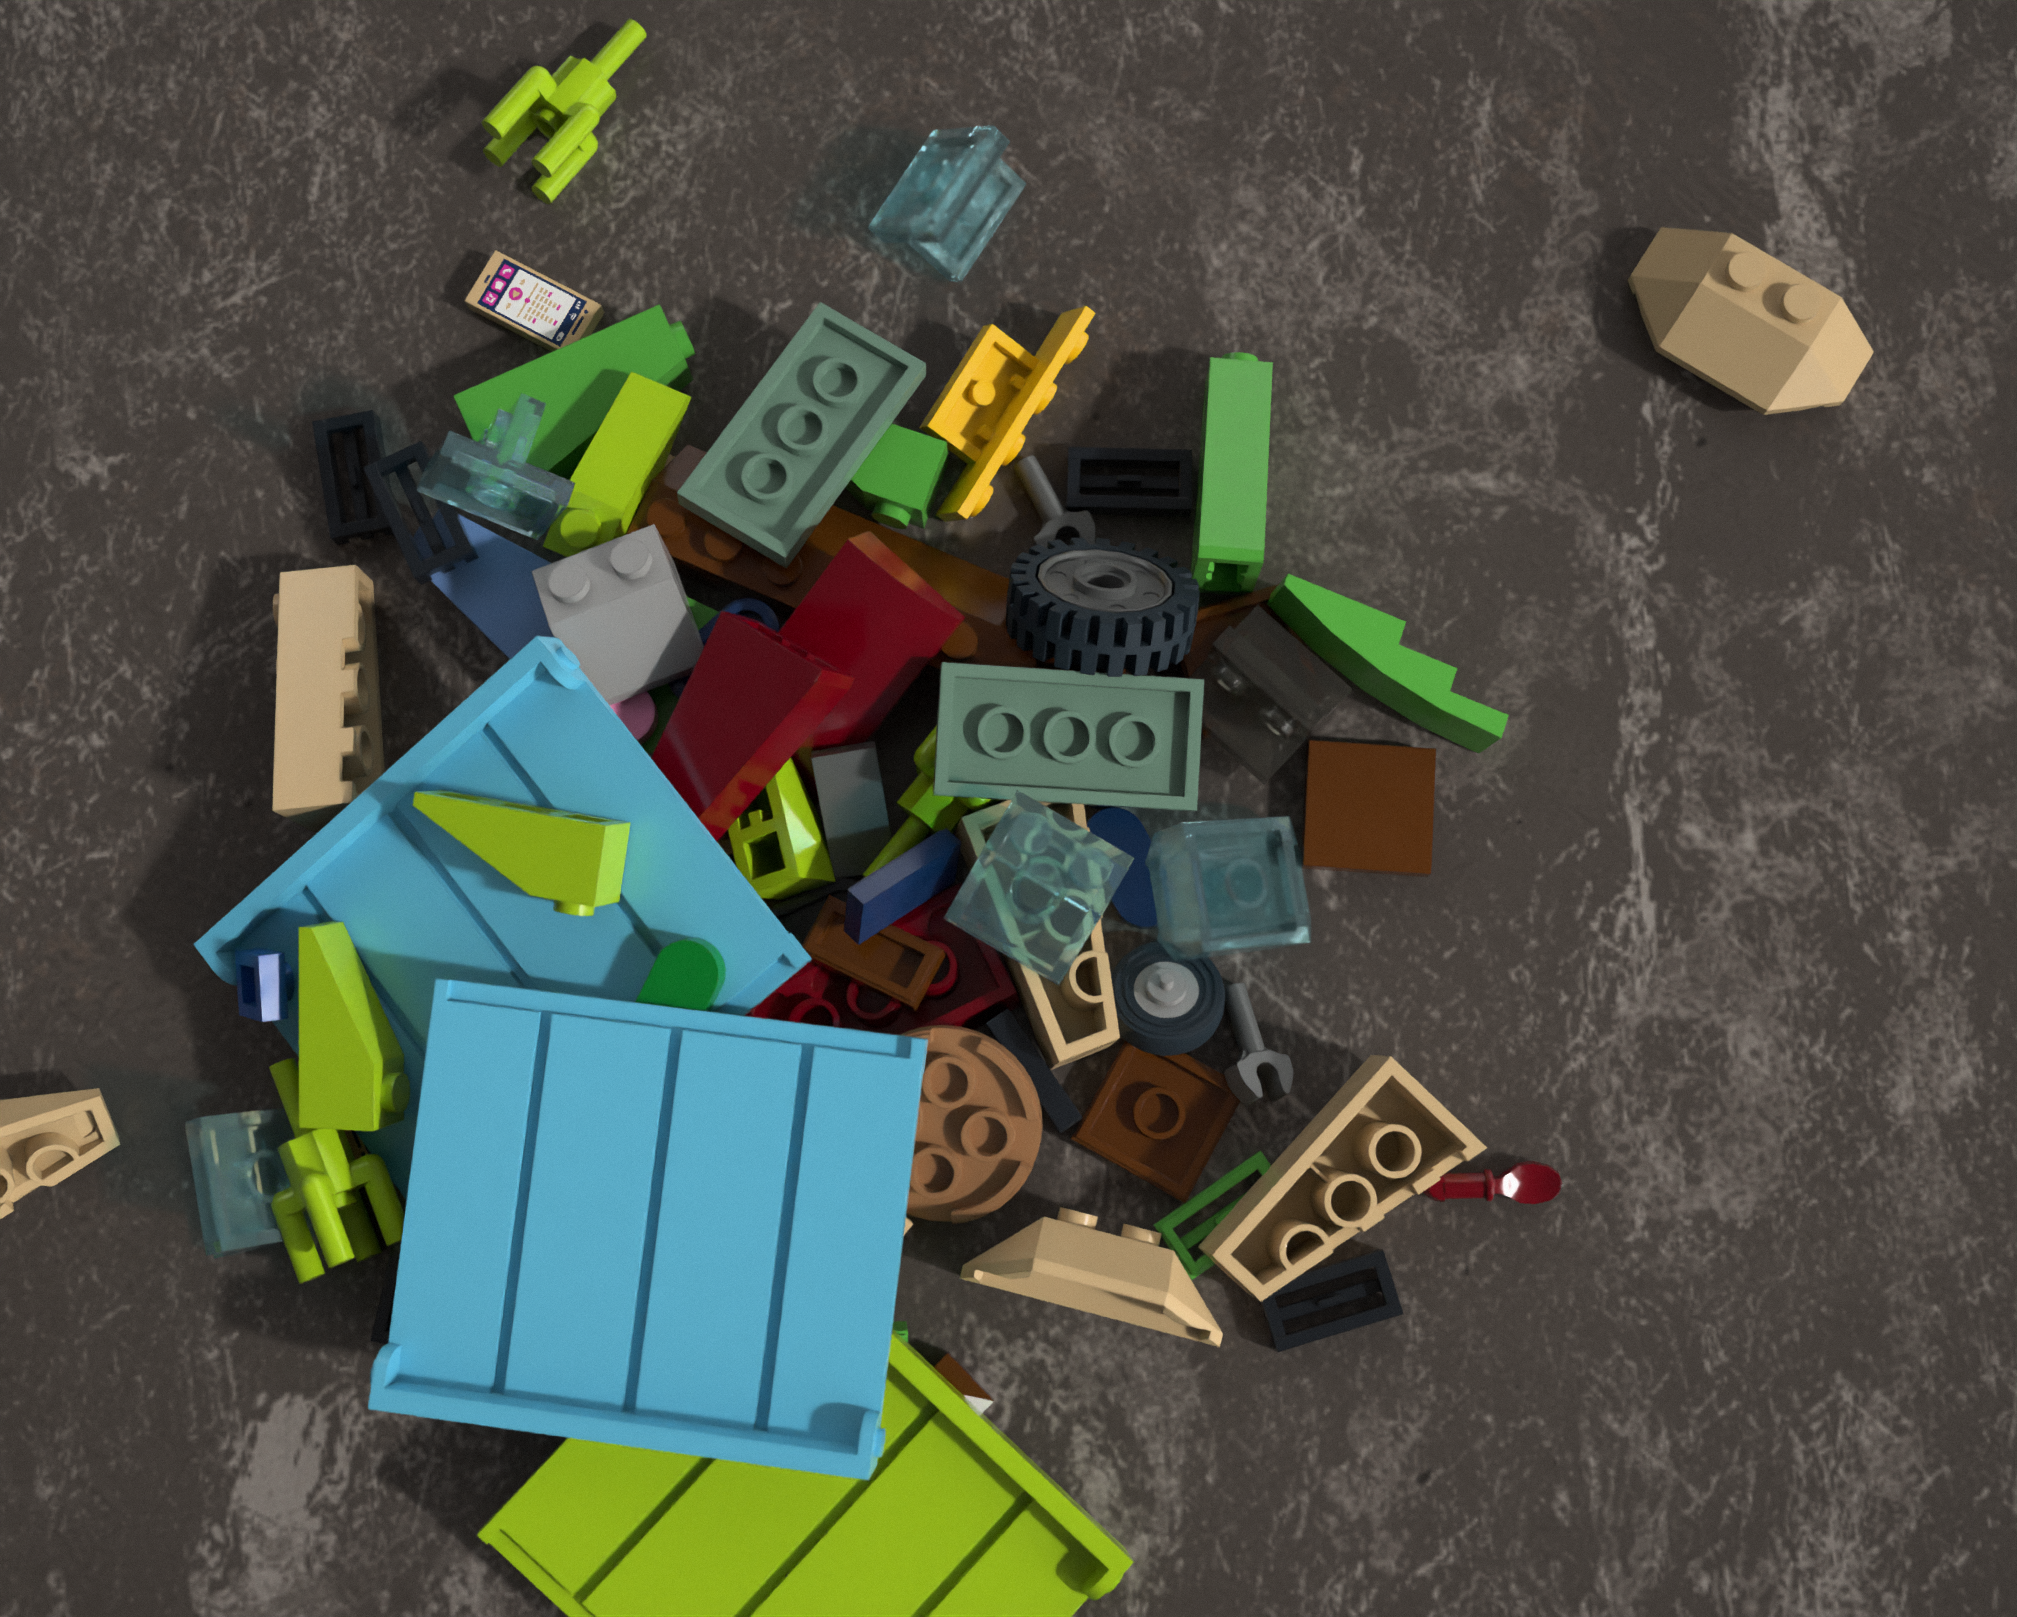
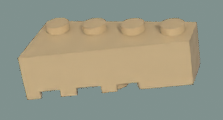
M357 565L280 572L279 593L273 597V614L278 628L272 811L312 832L320 831L385 772L373 581Z
M1007 800L961 817L955 831V836L961 841L960 849L1046 1065L1050 1070H1053L1110 1047L1120 1038L1108 953H1105L1101 925L1103 916L1099 892H1096L1091 857L1093 848L1090 828H1087L1084 805Z
M1370 1055L1269 1167L1267 1172L1259 1178L1230 1213L1204 1239L1198 1248L1242 1290L1257 1300L1263 1301L1333 1253L1334 1248L1358 1232H1365L1384 1219V1214L1412 1195H1419L1440 1181V1176L1461 1162L1471 1160L1487 1149V1147L1391 1056Z

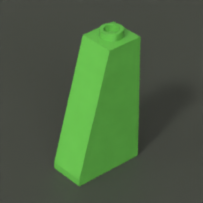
M660 304L453 395L498 497L515 523L528 518L567 485L631 372H635L677 391H681L693 381L685 359L696 355L681 321L679 320L669 325Z
M1233 352L1224 354L1221 358L1210 357L1205 380L1191 561V578L1197 580L1199 584L1198 591L1203 593L1240 596L1253 592L1264 562L1273 362L1258 361L1256 356L1248 353Z

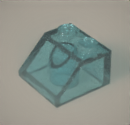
M1017 790L944 919L1059 985L1103 915L1134 857Z

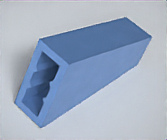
M438 509L433 521L446 549L456 544ZM459 514L479 558L468 563L462 560L454 564L456 569L445 574L442 571L432 574V580L430 581L509 660L536 636L554 637L532 574L533 570L551 564V562ZM419 526L414 535V541L423 560L433 556V552Z

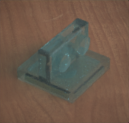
M994 125L933 130L868 228L884 243H908L948 281L962 282L1026 186V183L1000 158L1010 141Z
M521 393L509 412L498 408L489 429L485 428L478 442L449 430L425 467L417 491L538 540L568 506L575 483L526 463L546 403Z
M276 1108L206 1116L185 1122L206 1256L213 1255L214 1259L284 1243L271 1209V1202L278 1192L291 1187L277 1149L280 1145L296 1139L285 1109ZM306 1210L303 1214L312 1238L317 1237Z

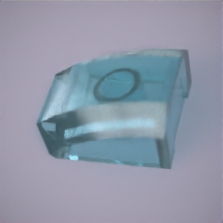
M1289 816L1182 822L1154 833L1145 865L1150 871L1159 928L1157 940L1175 961L1311 943V916L1303 870L1301 868L1299 846Z

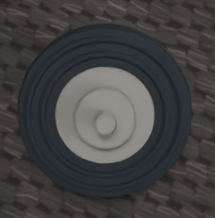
M1157 941L1144 944L1126 954L1112 973L1111 979L1119 1034L1129 1044L1141 1051L1162 1056L1190 1052L1200 1047L1214 1034L1222 1019L1225 990L1221 975L1214 963L1204 953L1192 946L1173 941Z

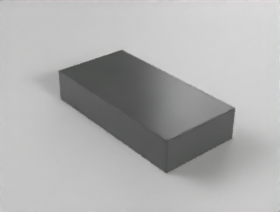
M875 740L811 751L813 771L835 879L863 874L892 838Z

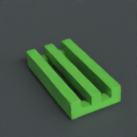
M1261 1151L1253 1154L1186 1201V1203H1183L1153 1224L1157 1232L1162 1233L1161 1237L1168 1248L1174 1250L1191 1280L1215 1263L1206 1254L1194 1260L1187 1250L1208 1236L1248 1191L1181 1238L1177 1236L1173 1228L1256 1170L1263 1176L1271 1165Z

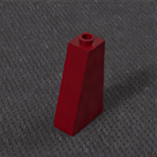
M721 611L651 759L713 838L718 841L850 690L855 677L758 620Z

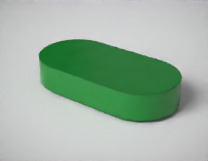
M685 938L667 945L657 956L635 1002L711 1011L726 976L722 955L714 945L700 938Z

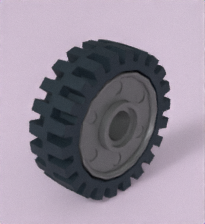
M1071 538L1070 545H1066L1060 539L1048 541L1047 548L1039 544L1029 548V554L1022 552L1017 557L1016 563L1013 562L1006 603L1007 633L1011 639H1017L1016 645L1023 651L1033 649L1032 657L1042 662L1055 658L1054 666L1064 670H1068L1072 665L1081 666V674L1095 675L1096 669H1105L1107 677H1122L1123 669H1128L1133 676L1147 675L1148 667L1159 672L1168 669L1169 662L1177 664L1182 661L1184 654H1188L1191 649L1198 613L1199 584L1196 579L1191 578L1192 573L1186 567H1178V561L1169 556L1158 559L1159 551L1148 547L1138 552L1135 551V544L1122 541L1119 547L1110 546V539L1096 538L1095 544H1088L1084 538Z

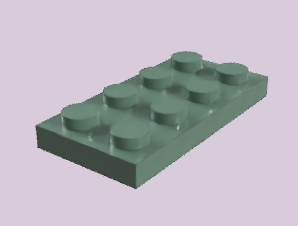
M820 302L678 490L679 505L784 568H787L926 377V363Z
M942 662L940 665L933 796L1197 811L1204 679L1133 676L1128 674H1122V677H1107L1106 673L1095 672V675L1081 674L1080 671Z

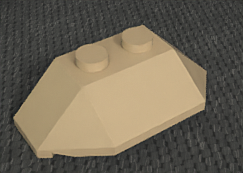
M1661 227L1627 280L1632 293L1636 294L1641 316L1655 351L1762 415L1800 411L1819 406L1832 407L1841 405L1874 353L1841 296L1733 233Z
M1060 1207L1057 1220L1043 1216L968 1261L962 1267L960 1279L1218 1347L1221 1344L1223 1333L1174 1250L1159 1247L1162 1233L1123 1224L1121 1236L1095 1230L1097 1216Z

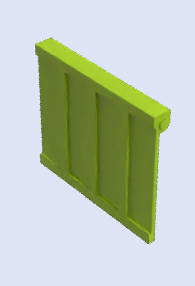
M893 1328L880 1427L886 1429L885 1444L882 1457H878L877 1467L869 1480L567 1437L512 1497L481 1527L477 1534L486 1544L490 1543L568 1617H1072L1088 1598L1095 1601L1105 1593L1111 1592L1121 1581L1123 1574L1134 1563L1126 1548Z

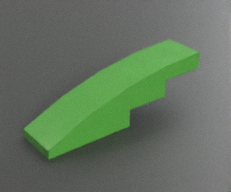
M1287 574L1271 593L1267 605L1314 652L1366 693L1419 726L1478 754L1502 738L1509 715L1451 692L1457 668L1399 645L1406 621L1291 574Z

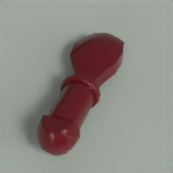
M1526 1161L1516 1163L1499 1176H1493L1491 1169H1484L1483 1172L1445 1173L1440 1176V1181L1423 1192L1428 1198L1437 1202H1445V1199L1484 1198L1485 1201H1492L1494 1194H1502L1519 1203L1538 1204L1555 1198L1560 1193L1562 1180L1559 1172L1550 1165Z

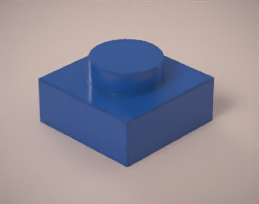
M265 948L235 950L239 1015L260 1022L288 1019L287 1001L293 998L295 982L292 968L288 962H285V954Z

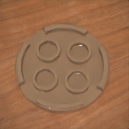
M933 1025L900 1034L902 1036L928 1039L906 1213L926 1220L951 1221L952 1224L964 1223L988 1215L1008 1202L1019 1191L1027 1180L1039 1152L1043 1128L1042 1111L1032 1079L1024 1066L1007 1048L985 1034L972 1029L950 1025Z

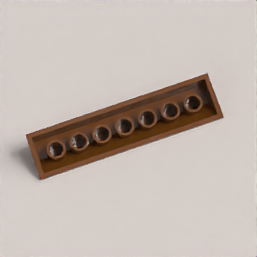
M687 445L651 481L627 532L629 534L655 524L674 560L679 575L736 599L751 598L762 601L773 610L776 616L788 620L849 538L870 531L965 617L920 677L939 684L940 665L942 662L1064 670L1054 666L1055 658L1042 662L1032 657L1033 649L1023 651L1016 645L1017 639L1010 638L1006 626L1008 578L834 505L828 510L789 566L784 568L679 505L678 490L707 453L691 445ZM1072 665L1067 671H1080L1081 666ZM1096 669L1095 671L1098 673H1106L1105 669Z

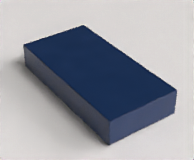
M947 828L940 830L849 887L843 931L859 945L955 883L961 841Z

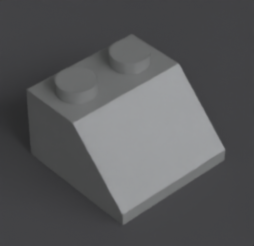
M655 524L532 571L554 638H560L564 645L574 653L580 662V669L609 706L692 674L704 649V645L674 560Z

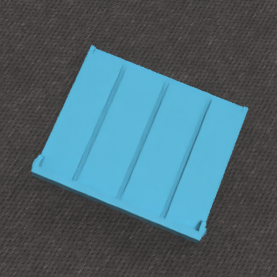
M545 636L533 638L193 944L215 974L223 981L237 986L235 950L265 948L285 954V962L289 963L293 971L295 990L292 1000L287 1001L288 1019L272 1022L299 1057V927L330 921L344 922L403 1051L404 1073L410 1082V1098L404 1110L403 1121L376 1131H354L371 1154H377L383 1158L392 1182L406 1200L436 978L635 1002L657 956L667 945L685 938H700L708 941L718 949L723 957L726 969L724 984L710 1012L745 1016L812 960L794 935L787 932L579 667L580 662L578 658L564 645L560 638ZM447 790L631 822L620 901L595 907L593 916L569 915L554 911V900L530 896L413 806L414 792Z
M436 978L388 1344L380 1349L371 1367L368 1409L869 1480L877 1467L878 1457H882L885 1444L886 1429L880 1427L928 1039Z

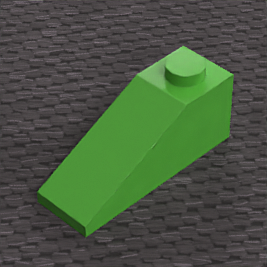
M891 423L845 488L867 510L873 511L872 517L880 523L897 529H906L908 524L924 529L949 463L947 442Z

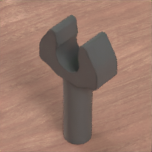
M1034 455L1017 462L1013 468L1043 521L1041 532L1034 537V546L1039 544L1047 548L1048 541L1057 540L1058 536L1063 533H1072L1077 538H1084L1088 544H1095V523L1090 513L1086 510L1079 513L1070 512L1063 508Z
M1245 983L1229 985L1224 988V1004L1239 1049V1055L1236 1063L1224 1070L1227 1085L1232 1093L1245 1106H1248L1263 1096L1261 1082L1257 1077L1258 1072L1265 1081V1088L1270 1100L1275 1102L1290 1093L1293 1080V1067L1290 1057L1287 1054H1279L1264 1047Z

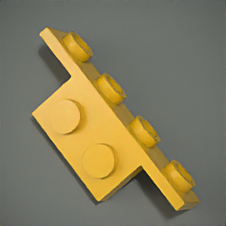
M1083 306L1061 313L1035 356L995 325L989 324L982 327L919 427L929 436L946 441L948 450L967 463L937 511L936 516L945 522L966 520L969 516L975 517L986 506L993 493V487L990 485L991 480L1000 466L1009 464L1021 450L1025 442V436L1021 432L1031 416L1042 412L1054 397L1057 385L1053 381L1062 366L1071 363L1085 347L1089 335L1084 331L1095 315V312L1090 308Z

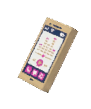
M496 250L465 299V303L470 310L551 352L591 335L604 314L601 304Z

